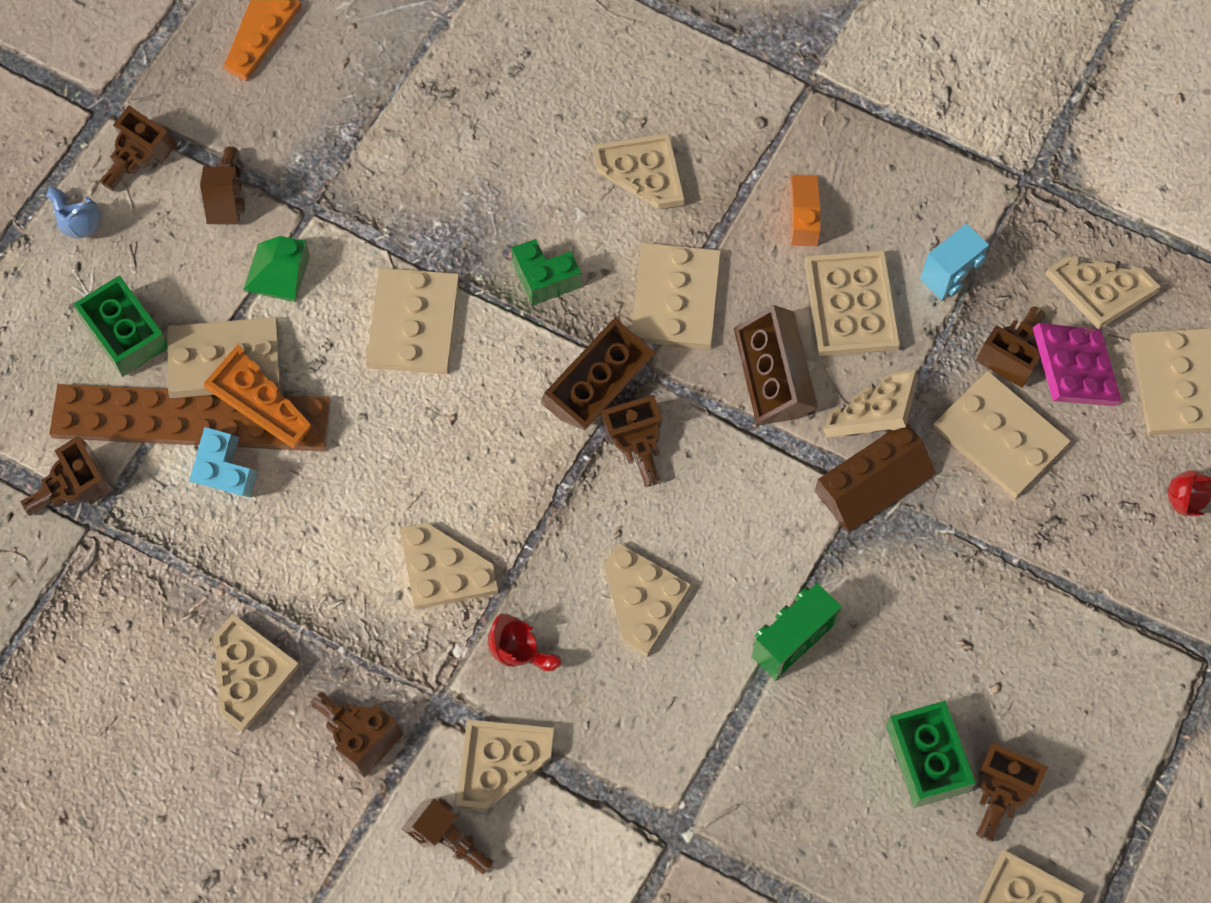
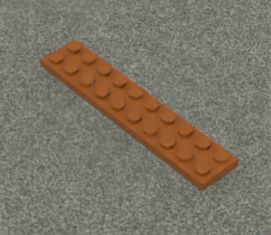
M57 384L49 434L51 438L73 439L79 436L83 440L200 445L204 427L238 436L237 447L326 452L331 400L330 397L282 395L311 424L309 432L293 449L216 395L170 399L168 389Z

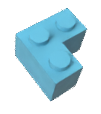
M966 223L928 253L920 280L942 301L949 295L955 296L963 287L962 281L967 276V271L972 267L975 269L980 267L987 259L985 255L989 244Z
M204 427L189 481L251 498L258 471L232 464L239 441L238 436Z

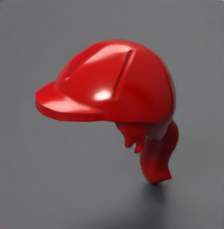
M1188 470L1178 474L1171 480L1168 487V500L1172 508L1178 514L1185 517L1205 515L1199 511L1204 509L1211 499V477L1204 475L1198 470Z
M499 614L495 618L488 634L487 644L492 657L500 664L507 667H516L529 663L543 671H554L562 665L559 655L546 654L537 650L536 638L530 631L533 627L529 626L528 623L510 614Z

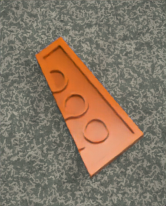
M250 0L225 61V71L248 81L302 8L301 2L298 0Z
M239 344L234 347L204 382V388L293 449L311 429V424L288 399L282 396L278 391V387L265 377L260 371V367L247 357Z

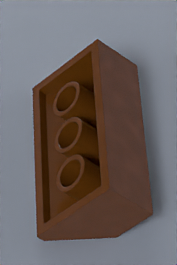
M772 305L734 327L757 425L798 419L818 408L794 311Z
M615 317L544 392L540 403L560 421L586 430L601 414V411L615 399L650 361L656 352Z
M907 423L906 427L889 431L818 478L814 492L849 534L934 477L936 472L924 442Z

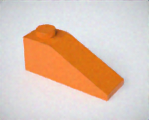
M791 174V245L817 246L820 235L817 175Z

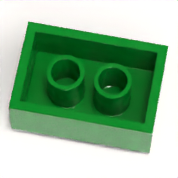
M120 275L73 303L81 321L122 377L168 349L163 333Z
M818 583L811 589L805 587L795 598L797 601L791 607L784 606L776 614L775 618L777 620L771 626L765 624L755 634L756 640L752 645L754 648L751 657L775 681L837 623L842 606Z
M946 701L889 717L885 726L914 808L969 793L976 783Z

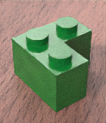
M536 238L511 247L512 264L532 306L581 288V271L571 251L546 260Z

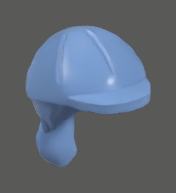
M54 187L48 189L46 197L53 204L56 225L63 234L71 238L82 239L96 231L101 219V211L96 202L85 196L87 203H75L68 206L67 197L63 191Z

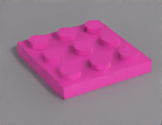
M1038 323L1033 327L1053 401L1116 406L1122 402L1101 329Z

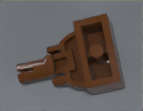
M128 105L113 124L119 133L115 140V150L110 155L113 164L99 182L113 192L125 174L135 175L140 168H145L155 161L162 164L178 144L168 130Z
M226 147L223 158L220 159L219 164H216V167H203L200 189L207 224L238 225L240 214L245 212L244 198H240L239 195L242 192V181L240 178L241 168L238 164L239 151L236 147Z
M1031 307L1017 330H1014L1018 324L1017 320H1014L1010 326L1005 328L996 325L975 361L1023 388L1041 358L1036 338L1034 337L1033 340L1031 338L1034 334L1033 327L1042 322L1045 318V312L1041 309L1038 315L1034 317L1038 307Z
M654 394L602 410L600 419L608 443H614L616 448L626 455L629 464L634 463L633 453L644 482V487H650L652 482L654 485L659 484L661 479L659 478L652 454H654V457L660 454L657 442L659 440V428L662 425V417Z
M77 436L54 450L59 460L53 465L49 475L41 479V489L20 502L24 506L23 508L26 513L31 516L51 502L56 507H60L66 502L78 503L84 500L92 505L114 491V488L92 448L81 437Z
M324 692L317 694L320 701L314 697L311 702V706L314 709H317L332 722V724L329 721L326 723V729L333 734L335 744L337 745L335 749L343 761L364 778L404 735L396 720L377 705L370 709L364 706L355 707L347 701L345 703L347 709H345L343 705H338Z
M992 742L978 773L982 775L981 789L983 793L979 805L984 807L988 797H991L975 835L983 838L988 826H990L985 840L993 843L1008 805H1010V809L1006 817L1012 819L1017 808L1023 806L1030 797L1034 798L1048 766Z
M435 798L423 800L401 830L422 847L436 846L438 842L442 843L454 852L452 856L454 859H464L482 875L485 874L494 863V860L475 845L474 836L469 835L466 837L452 824L457 818L452 813L454 808L442 798L438 800Z

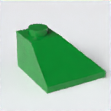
M278 236L258 243L245 282L244 292L296 302L310 258L307 242Z

